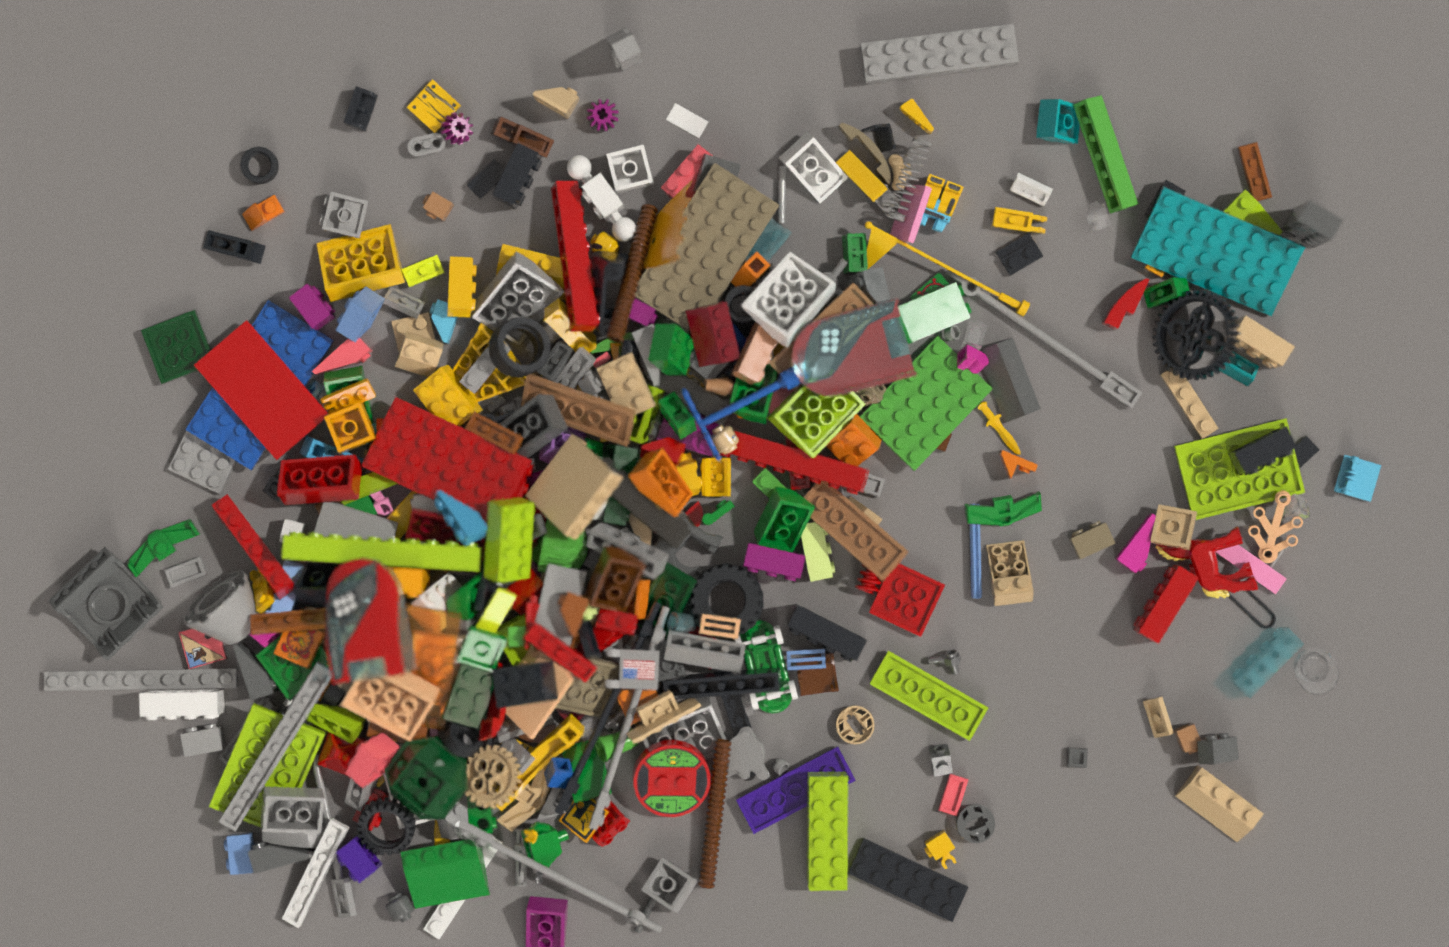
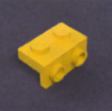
M702 458L700 464L703 487L700 489L702 496H731V458H721L720 461H717L715 458Z

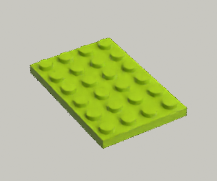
M1287 418L1174 446L1189 509L1197 511L1196 520L1274 501L1275 494L1279 490H1286L1290 496L1305 493L1294 449L1293 454L1285 458L1277 457L1275 458L1277 462L1267 467L1260 466L1258 467V472L1246 476L1237 473L1228 453L1277 428L1287 426L1289 429Z
M253 703L209 804L210 808L225 812L284 715ZM303 723L264 787L302 788L326 732ZM264 787L243 821L261 827Z

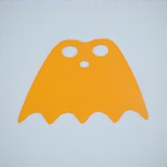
M692 181L681 189L656 215L645 261H643V269L665 265L680 258L676 254V250L684 239V236L680 235V229L687 220V217L683 216V210L690 201V198L685 197V194Z

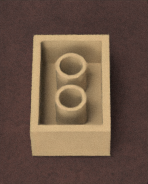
M1248 316L1240 317L1236 321V324L1241 326L1236 329V331L1241 332V335L1236 337V339L1241 341L1235 344L1236 347L1244 348L1247 350L1245 353L1254 359L1258 357L1262 360V364L1270 369L1284 365L1295 346Z

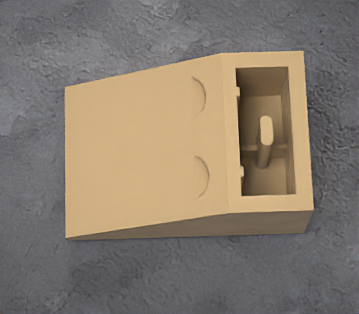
M1024 540L986 545L994 606L1033 602L1034 591Z

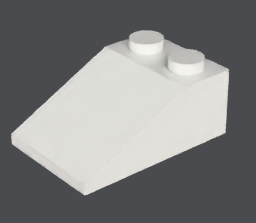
M808 132L779 157L783 164L819 203L823 202L848 178Z

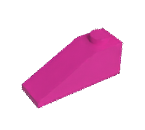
M1153 513L1146 517L1115 558L1132 573L1141 572L1147 564L1145 561L1148 558L1156 517Z

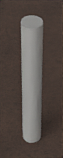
M778 166L779 207L777 224H785L786 166Z

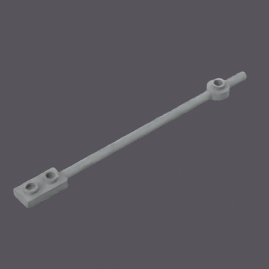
M949 270L946 271V275L961 284L966 296L972 297L977 295L1101 380V389L1130 409L1133 408L1143 392L1112 371L1105 375L987 294L981 287ZM970 277V278H972V279H974V280H976V281L979 282V280H978L977 278H975V277ZM968 284H973L974 289L972 291L967 289Z
M662 606L651 637L649 651H656L659 641H664L666 631H663L670 609L668 607ZM643 689L634 690L589 823V828L597 830L598 825L602 826L605 815L602 813L604 807L608 808L611 797L608 796L627 739L626 733L630 730Z
M307 720L303 722L312 727L315 725ZM317 752L312 766L317 788L323 789L325 797L323 819L325 828H327L331 820V814L321 766L317 764L319 760ZM336 854L333 860L336 878L332 879L331 883L338 916L352 917L357 915L352 886L349 877L343 876L342 867L336 858L338 856Z
M462 820L456 823L453 831L460 838L470 839L480 848H488L490 846L621 913L632 926L644 925L658 933L661 932L663 926L647 919L642 912L628 909L495 841L494 836Z

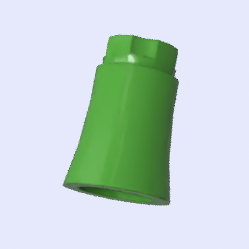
M621 731L598 737L595 749L599 758L604 763L612 759ZM627 737L622 753L638 746V742L633 743Z

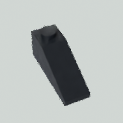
M208 230L203 246L204 249L258 264H261L266 247L254 241Z

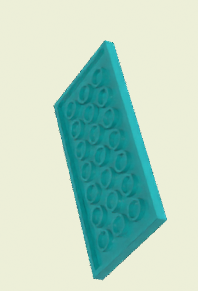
M1163 186L1131 254V258L1176 277L1186 278L1190 283L1272 316L1302 256L1305 246Z

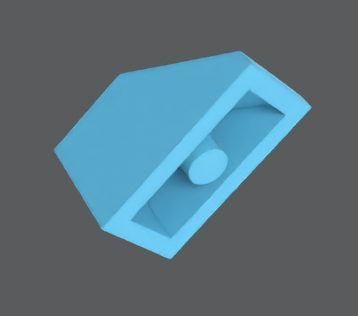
M437 299V302H433L430 309L431 318L443 342L449 344L458 317H448V303Z

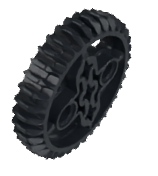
M1193 290V293L1186 291L1185 297L1179 296V299H1173V303L1167 302L1168 308H1162L1164 313L1157 314L1160 317V321H1154L1158 327L1153 328V331L1157 332V334L1152 336V338L1157 339L1153 346L1158 347V349L1154 352L1160 354L1157 359L1163 361L1161 365L1167 367V371H1173V375H1179V378L1182 379L1186 377L1187 380L1194 379L1199 381L1200 378L1206 380L1207 376L1212 378L1214 373L1220 374L1219 368L1225 370V363H1231L1229 357H1236L1232 352L1233 350H1239L1235 344L1241 342L1239 339H1236L1237 336L1241 335V332L1236 331V329L1241 326L1235 323L1239 318L1233 316L1236 312L1235 310H1230L1231 305L1225 304V299H1220L1219 295H1214L1212 292L1206 293L1204 290H1201L1200 293L1198 290ZM1193 302H1203L1202 305L1192 310L1189 320L1177 318L1171 321L1174 314L1183 306ZM1211 305L1217 308L1225 319L1227 326L1226 340L1222 332L1212 328L1215 316ZM1181 325L1182 331L1177 334V328ZM1167 332L1173 340L1181 342L1178 356L1182 365L1178 364L1169 353L1166 342ZM1213 337H1216V343L1212 346L1211 340ZM1223 349L1219 357L1210 365L1198 369L1190 368L1191 365L1201 360L1204 350L1215 353Z

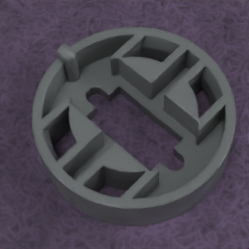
M970 804L963 807L956 817V830L968 842H984L994 832V816L988 808L980 804ZM973 807H978L981 812L975 811ZM965 811H967V814L963 818L962 814ZM979 817L987 818V821L984 822L985 825L971 831L964 828L969 821ZM988 829V834L984 836V833ZM970 835L976 836L977 840L971 839Z

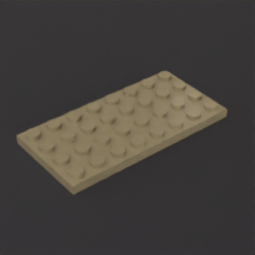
M714 163L683 211V216L687 217V220L680 229V235L684 236V239L676 250V254L680 258L665 265L647 268L638 282L635 297L690 331L685 311L719 301L779 207V204Z

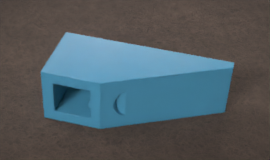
M440 490L436 492L434 504L443 513L446 523L452 526L459 541H462L466 546L485 537L488 527L477 511Z

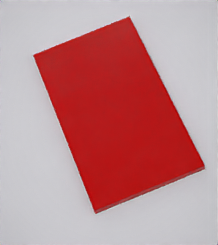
M247 320L194 364L198 371L276 460L325 420V416L329 415Z

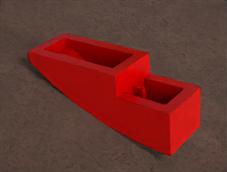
M1145 278L1127 290L1108 311L1102 324L1117 330L1125 314L1133 315L1149 279Z

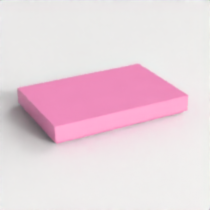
M914 185L917 188L905 187V190L914 195L903 193L902 197L910 200L911 203L901 201L900 205L907 207L909 210L898 208L897 212L906 217H904V222L894 220L890 235L903 242L914 243L931 192V188L928 186Z

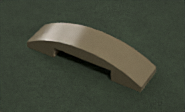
M841 123L838 127L850 142L855 138L861 142L880 165L875 172L885 184L889 185L891 183L889 167L876 144L860 130Z

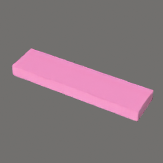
M1240 545L1216 551L1218 555L1238 569H1241L1244 563L1249 562L1255 580L1274 594H1277L1287 579Z

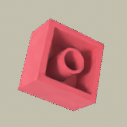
M383 732L378 736H372L368 742H362L356 748L357 753L348 763L349 768L346 774L362 788L385 774L384 770L395 757L400 746Z

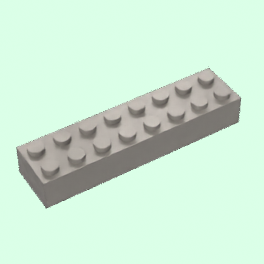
M1014 24L861 43L860 46L865 85L1016 66L1019 62Z

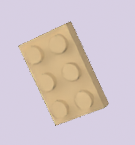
M629 353L596 368L611 402L636 410V414L656 406L633 353Z

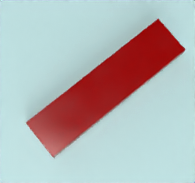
M536 621L523 635L525 640L585 683L597 669L594 663Z

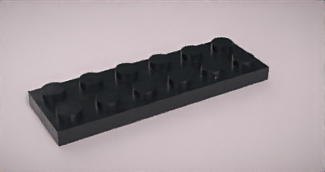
M863 838L848 871V874L951 922H953L969 888L967 885L866 838Z

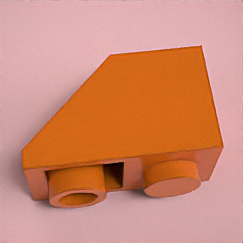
M756 252L738 270L731 283L735 287L742 285L751 287L770 268V264Z

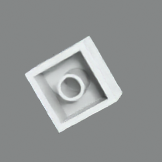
M644 145L606 154L616 194L654 185Z

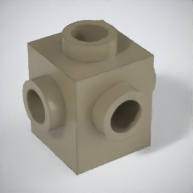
M877 382L854 389L853 391L867 406L879 403L883 399L886 387L882 382Z

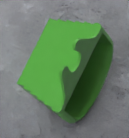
M548 518L547 525L545 526L547 533L541 535L537 540L538 545L531 549V559L537 563L538 571L546 573L548 564L574 570L580 569L588 552L586 530L584 529L577 539H573L565 535Z

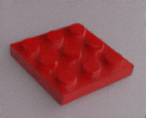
M899 563L882 582L869 613L921 637L945 584Z

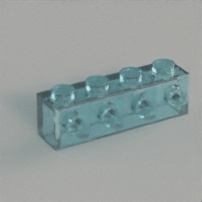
M1288 627L1278 628L1273 633L1274 637L1269 642H1264L1259 647L1260 651L1256 655H1251L1246 660L1247 665L1243 669H1237L1232 674L1233 679L1231 682L1247 698H1251L1304 645Z

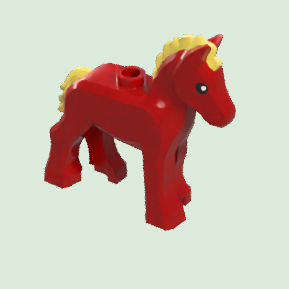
M1238 525L1222 537L1212 540H1191L1189 550L1159 544L1155 546L1158 553L1167 560L1183 561L1191 559L1192 564H1189L1191 573L1199 577V584L1207 596L1217 599L1220 596L1225 599L1230 596L1229 592L1259 590L1249 562L1244 563L1239 571L1231 575H1223L1218 571L1216 551L1243 544Z

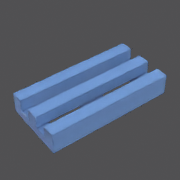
M825 649L786 651L787 670L826 668ZM821 653V657L791 659L790 656L797 654ZM822 661V664L791 666L793 662Z

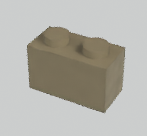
M1099 520L1090 524V529L1083 531V529H1079L1072 533L1073 536L1069 540L1078 559H1083L1116 544L1106 522L1101 523Z

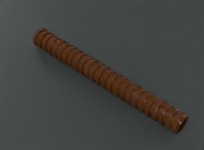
M650 204L641 206L640 216L638 217L639 221H637L636 231L634 232L633 242L628 254L629 258H627L626 269H624L625 274H623L618 292L619 295L617 296L616 306L614 307L613 317L608 329L607 338L615 343L624 341L625 331L630 318L629 315L631 314L632 304L637 292L636 288L638 287L639 277L644 265L643 261H645L649 240L651 239L654 227L653 224H655L658 209Z
M725 739L715 740L716 746H714L716 752L713 753L715 758H713L714 764H712V767L714 769L711 770L713 774L711 776V787L709 788L711 793H709L710 799H708L709 805H707L709 811L706 813L708 817H706L707 823H705L707 829L704 830L706 834L704 835L705 840L703 844L705 846L702 847L704 851L701 855L703 856L701 859L702 864L700 865L702 870L699 872L701 876H699L700 882H698V886L706 889L714 888V882L716 881L714 876H716L715 870H717L716 864H718L716 858L719 856L717 854L719 852L718 846H720L718 841L721 839L719 835L721 834L720 829L722 825L720 823L723 822L721 818L723 817L722 811L725 804L723 799L726 797L724 793H726L725 787H727L725 781L728 780L726 775H728L727 769H729V766L727 764L730 763L728 757H730L729 751H731L730 745H732V742Z

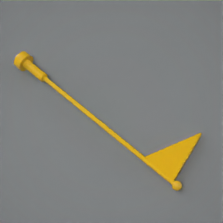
M870 221L865 223V228H871L867 246L868 269L899 243L998 296L999 300L1016 308L1017 314L1021 316L1026 314L1030 303L1023 299L1019 302L1002 292L998 293L873 226Z

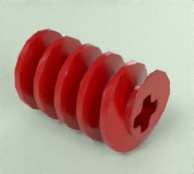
M862 564L866 570L859 573L864 577L857 578L861 585H855V588L873 594V592L879 591L875 584H881L882 582Z

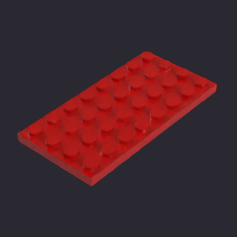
M395 397L376 435V439H374L361 466L432 500H435L436 492L440 490L477 511L487 525L489 501L514 498L532 461L517 453L512 454L464 428Z

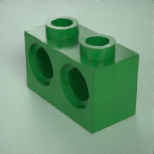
M675 391L658 400L660 412L680 440L697 430L695 419Z
M467 796L469 824L488 834L493 833L494 828H497V817H493L494 808L489 806V808L480 809L476 802H471V797ZM481 818L486 819L488 827L481 828L478 820Z

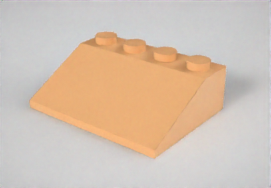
M534 645L529 647L523 659L518 663V666L553 661L559 700L506 708L505 714L530 739H534L574 680L567 669Z
M384 658L368 659L363 664L341 706L411 741L433 705L440 688L406 670L404 675L387 677Z

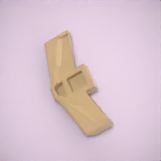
M548 764L535 775L532 784L528 783L515 799L519 802L496 820L509 831H514L534 813L540 811L545 804V799L551 788L547 787L544 775Z

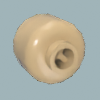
M719 425L712 430L711 439L718 453L726 455L737 448L736 444L739 440L731 426L723 427V425Z

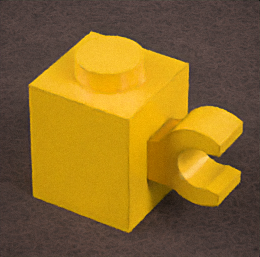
M944 830L924 842L927 846L924 850L929 858L934 857L935 860H938L942 857L941 864L944 869L948 868L945 864L947 859H951L954 864L956 863L955 858L949 853L955 847Z

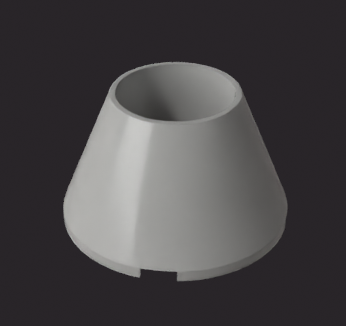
M242 570L229 573L231 577L225 580L220 578L203 591L188 608L190 613L188 617L184 616L183 622L188 627L228 645H233L245 638L251 632L250 615L259 614V612L256 611L255 600L248 577Z

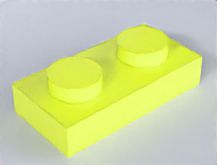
M438 255L402 269L409 287L445 273Z

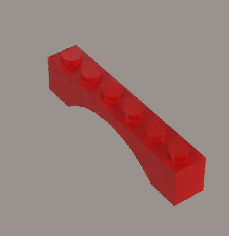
M227 494L213 503L212 508L215 514L250 557L278 599L281 600L291 593L294 587L293 581Z

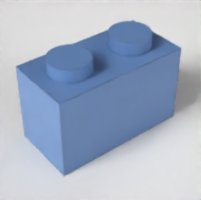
M253 832L228 835L227 839L224 840L225 851H228L226 868L230 870V875L253 873L248 851L254 845Z

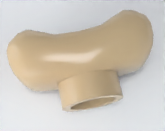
M892 154L888 159V163L893 171L892 189L894 191H901V189L896 187V184L905 183L900 181L898 177L907 176L901 172V169L910 168L904 165L903 158L900 155ZM903 170L905 173L912 176L911 171ZM898 185L899 187H901V188H903V189L906 187V186H903V185Z

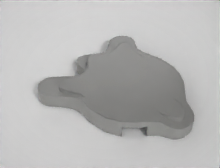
M748 726L741 728L739 733L730 741L732 745H730L731 751H729L730 757H728L730 763L727 764L729 769H727L728 775L726 777L737 774L743 779H748L750 773L754 772L760 780L764 781L769 778L770 774L764 765L765 749L763 743L761 744L756 738L752 728Z

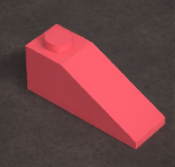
M361 337L356 342L347 339L312 372L319 375L359 364L360 362L364 363L371 357L370 353L373 350Z

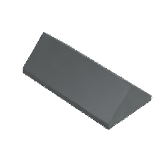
M1013 338L980 350L988 357L989 363L983 369L989 385L993 388V395L1005 423L1041 409Z

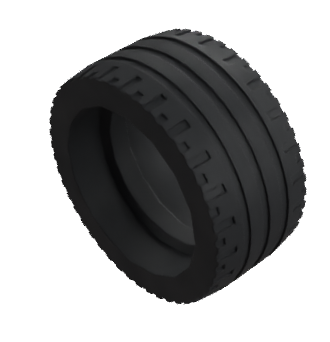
M526 317L512 318L502 323L492 333L488 344V352L493 365L504 375L517 378L525 377L538 371L547 361L551 348L546 330L535 320ZM519 330L530 338L534 347V357L530 364L520 365L508 356L504 339L509 331Z

